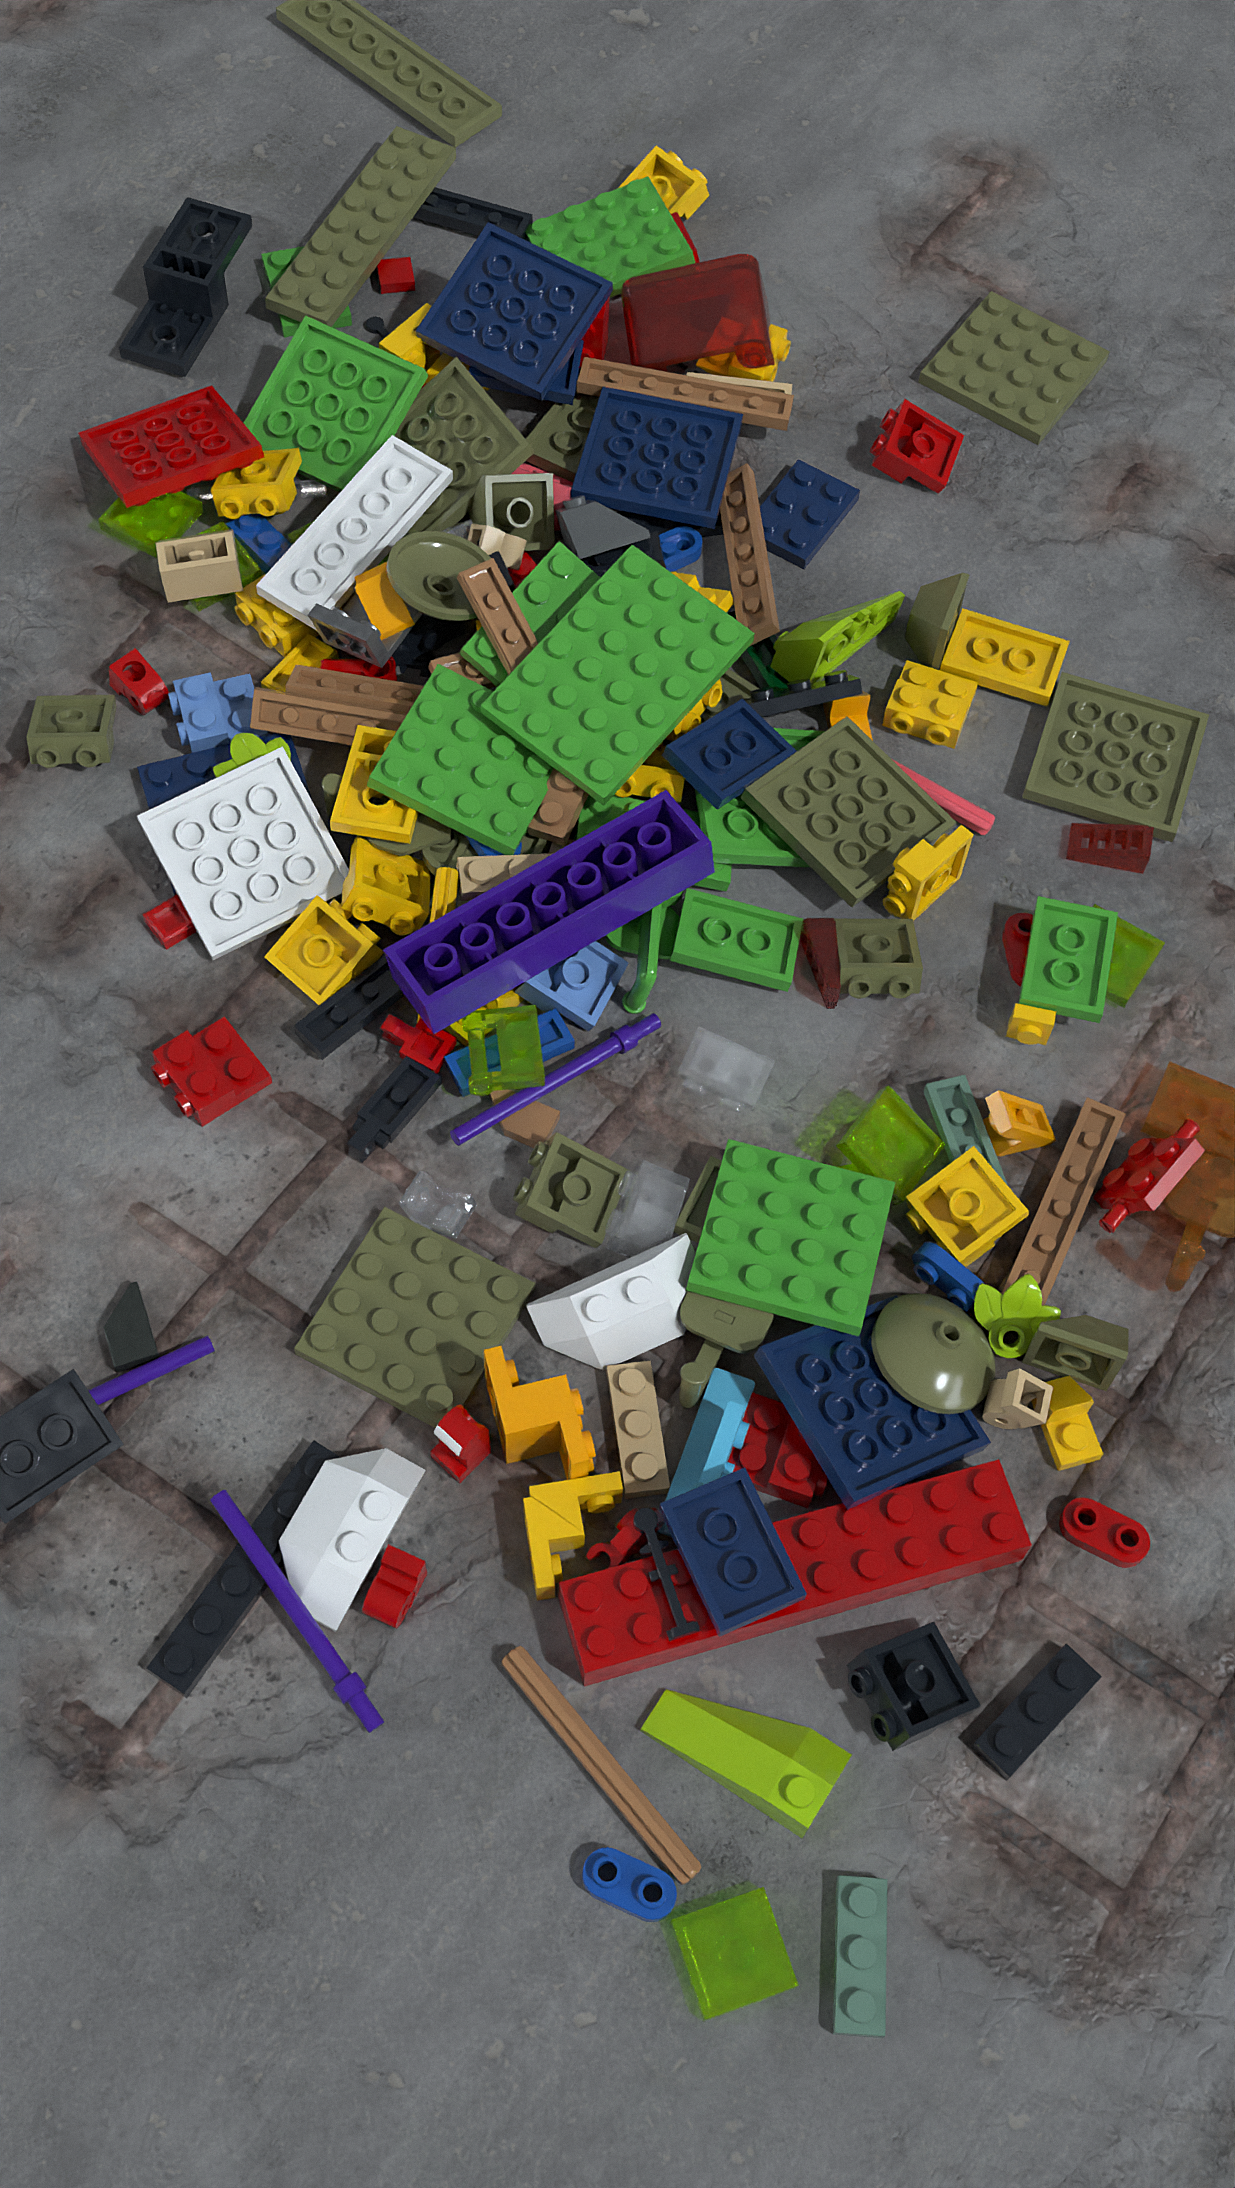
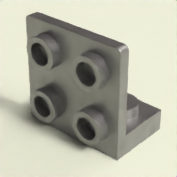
M357 593L354 594L343 610L336 607L331 610L316 603L308 614V617L325 643L380 668H383L413 627L411 626L381 640L380 631L371 624ZM407 604L414 623H416L423 613Z

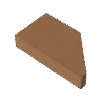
M490 1082L488 1085V1095L493 1105L516 1093L493 1082ZM535 1101L499 1123L504 1136L534 1148L539 1141L544 1143L550 1138L560 1119V1111Z

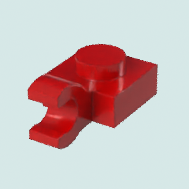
M389 1014L380 1027L384 1031L382 1034L383 1039L394 1045L402 1046L399 1050L401 1059L408 1056L438 1074L445 1063L444 1056L449 1055L457 1044L456 1037L443 1030L433 1034L421 1018L413 1028L399 1018Z
M653 1507L650 1509L655 1511L658 1516L656 1533L665 1524L662 1514ZM637 1508L629 1511L618 1522L616 1527L620 1532L610 1542L597 1543L588 1550L586 1557L589 1561L596 1560L602 1552H606L611 1559L608 1568L623 1565L632 1554L637 1553L647 1543L645 1534L638 1532L634 1527L633 1520L635 1513L638 1511Z

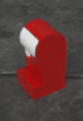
M461 1404L453 1407L440 1420L434 1430V1434L439 1438V1443L430 1451L431 1458L459 1484L491 1453L489 1430L484 1425L477 1423Z

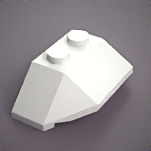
M687 1233L526 1304L543 1345L604 1371L609 1365H617L684 1335L686 1328L680 1319V1307L688 1292L686 1291L687 1283L696 1254Z
M387 1448L326 1460L279 1540V1547L289 1583L315 1621L334 1632L337 1631L426 1471Z

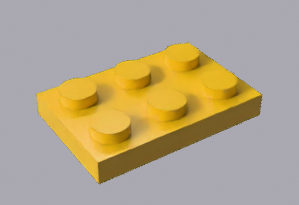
M962 608L942 660L940 671L978 682L979 686L1047 707L1070 641Z

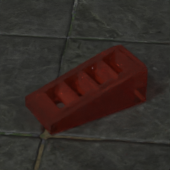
M1072 823L1066 859L1143 874L1151 855L1154 827L1124 824ZM1082 837L1089 838L1088 848H1081ZM1098 840L1105 842L1104 849L1097 848ZM1114 843L1120 844L1121 849H1114ZM1136 847L1137 850H1130V848Z
M806 918L802 921L800 943L826 1009H835L841 989L836 921H834V918Z

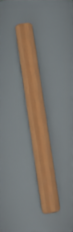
M522 1646L512 1649L502 1660L504 1669L676 1881L684 1885L692 1880L701 1870V1863L526 1649Z

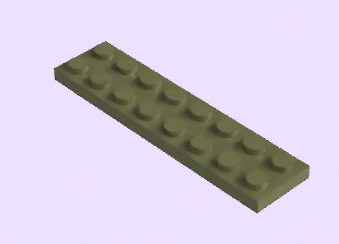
M287 0L276 7V15L279 21L453 147L459 146L502 117V105L354 0Z
M396 126L265 297L266 309L302 322L306 315L332 327L455 161L456 147Z

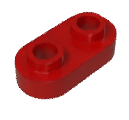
M1016 913L1010 916L1002 932V941L1010 975L1013 981L1020 987L1022 985L1030 932H1023L1020 928L1031 931L1033 915L1029 913Z
M1076 1498L1066 1505L1060 1515V1531L1067 1541L1113 1565L1122 1568L1136 1566L1149 1551L1150 1537L1143 1525L1093 1499ZM1084 1513L1089 1515L1092 1519V1525L1082 1524L1079 1521L1078 1514ZM1122 1534L1131 1536L1134 1540V1546L1124 1545L1120 1536Z

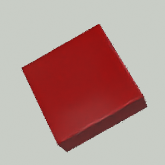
M410 257L382 259L379 262L377 272L381 294L415 291V280Z
M178 895L173 896L143 914L144 922L166 950L197 932Z

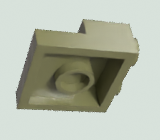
M115 695L37 696L26 736L31 764H40L46 768H53L68 763H79L84 767H94L101 763H110L114 747L113 724L117 709Z
M833 918L832 937L836 955L834 970L838 994H850L858 999L865 998L870 994H891L895 998L902 999L911 994L920 993L923 965L913 919Z
M556 1132L544 1143L539 1141L530 1154L528 1164L534 1166L530 1178L524 1177L515 1190L513 1200L519 1203L515 1215L550 1233H554L559 1229L597 1248L604 1240L630 1170Z

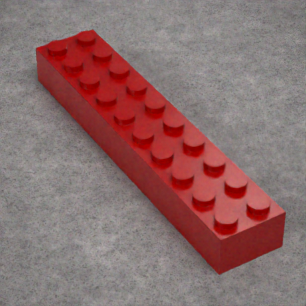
M998 1459L890 1489L848 1510L843 1503L773 1522L772 1524L807 1593L806 1598L720 1637L678 1549L665 1552L663 1556L667 1566L676 1564L678 1574L671 1576L686 1623L697 1621L701 1629L700 1632L669 1641L666 1632L676 1627L661 1580L654 1582L650 1580L648 1572L657 1570L652 1556L559 1582L558 1598L585 1687L1022 1561L1032 1544Z

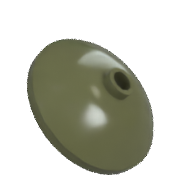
M439 531L415 532L401 538L392 547L387 561V575L398 595L417 611L441 620H470L477 618V615L457 580V576L460 572L491 559V557L474 543L457 535Z
M906 1294L889 1302L874 1322L871 1339L877 1365L889 1384L911 1403L936 1413L956 1414L974 1408L988 1394L991 1381L995 1378V1359L992 1348L977 1322L957 1305L930 1294Z

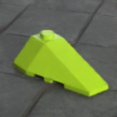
M897 591L803 622L792 632L785 631L779 636L773 646L776 652L770 667L789 682L800 679H810V683L821 681L824 678V674L835 670L895 621L905 594Z
M667 1689L640 1729L642 1733L800 1838L804 1837L852 1754L812 1728Z

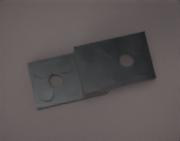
M189 197L185 199L143 266L149 300L119 346L121 358L183 377L187 376L229 306L224 272L252 228L251 215ZM207 233H211V234H212V235H210V236L201 237V236L206 235ZM168 336H174V338L171 340H161L167 338Z

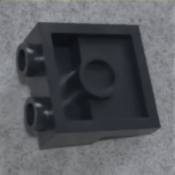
M935 1622L863 1650L847 1664L850 1671L848 1673V1684L852 1693L858 1698L864 1697L873 1714L871 1717V1727L875 1736L880 1741H887L892 1751L930 1735L937 1728L967 1716L981 1707Z

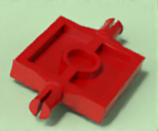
M1185 1119L1179 1129L1168 1138H1143L1137 1141L1129 1149V1156L1124 1162L1106 1175L1103 1180V1186L1094 1195V1199L1103 1209H1109L1103 1218L1099 1220V1225L1105 1231L1114 1233L1126 1216H1130L1132 1213L1155 1211L1204 1153V1148L1196 1138H1193L1200 1132V1127L1196 1122L1191 1119Z

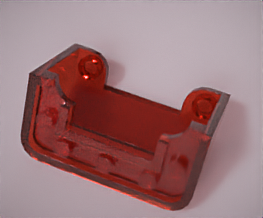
M731 255L635 276L623 283L621 287V300L632 366L667 372L668 365L734 351L738 362L744 367L760 368L775 365L768 300L759 262L752 255Z

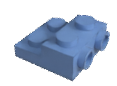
M211 672L173 681L175 692L168 693L173 715L181 714L183 722L176 723L181 745H190L191 753L230 744L234 735L238 733H251L257 737L268 734L267 731L250 728L254 685L250 673L214 682Z
M595 941L520 984L515 993L545 1013L556 1008L559 1013L585 1030L590 1031L597 1023L629 963Z

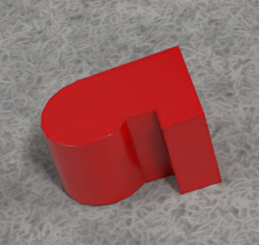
M136 648L108 666L110 686L119 696L123 694L141 715H146L169 699V691L164 681ZM131 665V667L123 672L127 666Z
M388 1544L381 1559L379 1571L367 1592L362 1613L397 1629L409 1608H411L427 1576L426 1561Z

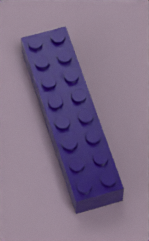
M665 790L385 948L384 953L392 978L431 1032L435 1034L713 874L715 870L712 843L668 791Z

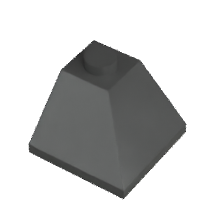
M584 495L564 500V507L555 510L564 544L579 559L651 538L649 530L596 501L585 500Z

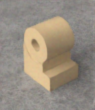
M471 524L468 541L477 545V541L480 538L478 547L488 555L499 550L508 569H520L527 540L500 531V529L488 525Z
M1020 1368L1010 1371L1006 1379L991 1381L982 1418L988 1424L1002 1429H1022L1045 1424L1053 1386ZM1037 1398L1034 1411L1027 1408L1029 1402Z

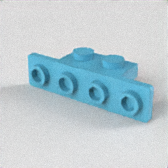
M719 1368L714 1369L665 1501L733 1473L735 1464L729 1463L728 1459L733 1447L742 1449L750 1424L742 1420L755 1387L753 1380ZM666 1523L657 1531L672 1537Z

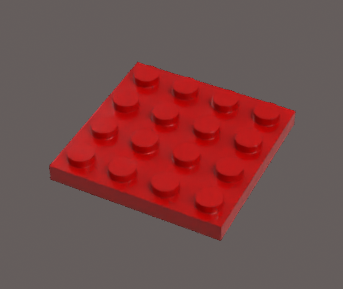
M212 385L78 433L82 446L126 508L147 504L152 498L166 493L180 492L185 486L199 481L213 480L223 472L234 468H246L252 465L254 461L265 458L260 442Z

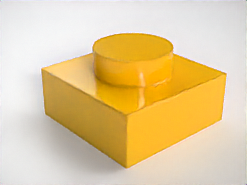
M1015 1003L1008 1022L1006 1037L1017 1039L1024 1044L1046 1045L1054 1027L1056 1011Z

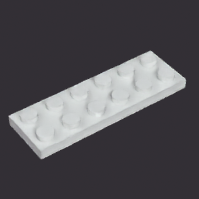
M392 435L256 585L257 594L317 631L308 617L315 604L317 603L331 610L334 607L340 609L355 592L356 581L354 577L378 566L391 551L395 543L407 533L452 482L453 471Z

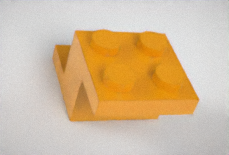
M502 1346L484 1349L485 1383L506 1464L559 1451L566 1480L588 1477L589 1473L594 1472L592 1458L596 1457L592 1436L589 1430L581 1431L583 1430L581 1415L584 1414L581 1396L578 1388L570 1389L566 1374L519 1386L514 1360L505 1361Z

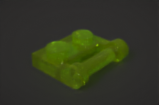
M536 1005L475 1010L461 1018L463 1031L468 1036L472 1074L468 1078L470 1094L484 1096L497 1090L545 1086ZM487 1028H496L501 1071L488 1072L484 1031Z

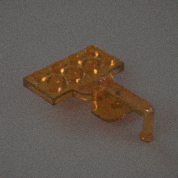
M1169 1061L1141 1132L1156 1138H1168L1179 1129L1185 1119H1191L1200 1127V1132L1193 1138H1196L1205 1150L1163 1200L1166 1209L1173 1216L1187 1222L1165 1280L1167 1290L1175 1293L1183 1289L1198 1261L1203 1260L1205 1257V1250L1201 1246V1242L1206 1230L1226 1238L1235 1237V1088Z

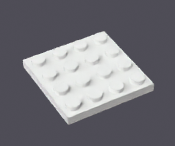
M283 747L137 816L145 835L212 960L296 920L316 895L328 904L333 899L337 900L342 897L343 882L349 873V868Z

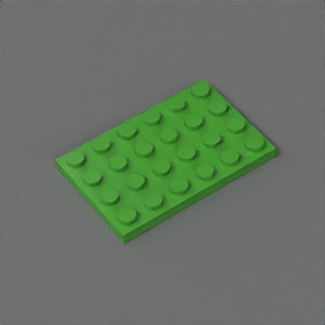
M631 545L480 705L481 713L602 805H605L754 641L755 633L634 545Z

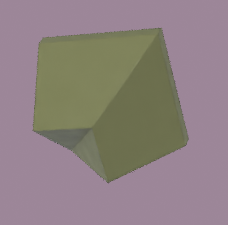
M553 473L482 475L474 495L471 511L468 513L472 523L488 525L500 529V531L527 540L524 551L551 550L555 546Z
M962 572L920 587L909 615L905 639L922 665L940 670L942 660L960 615L969 574Z
M1088 1315L1041 1322L1023 1356L1022 1363L1062 1377L1070 1376L1077 1382L1107 1391L1127 1359L1129 1329Z

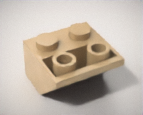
M233 529L156 542L159 571L168 603L243 591Z

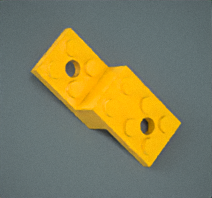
M357 725L330 819L331 831L407 844L411 843L418 811L388 797L390 800L383 805H374L369 802V799L372 797L382 798L384 795L368 787L367 783L370 774L397 731Z

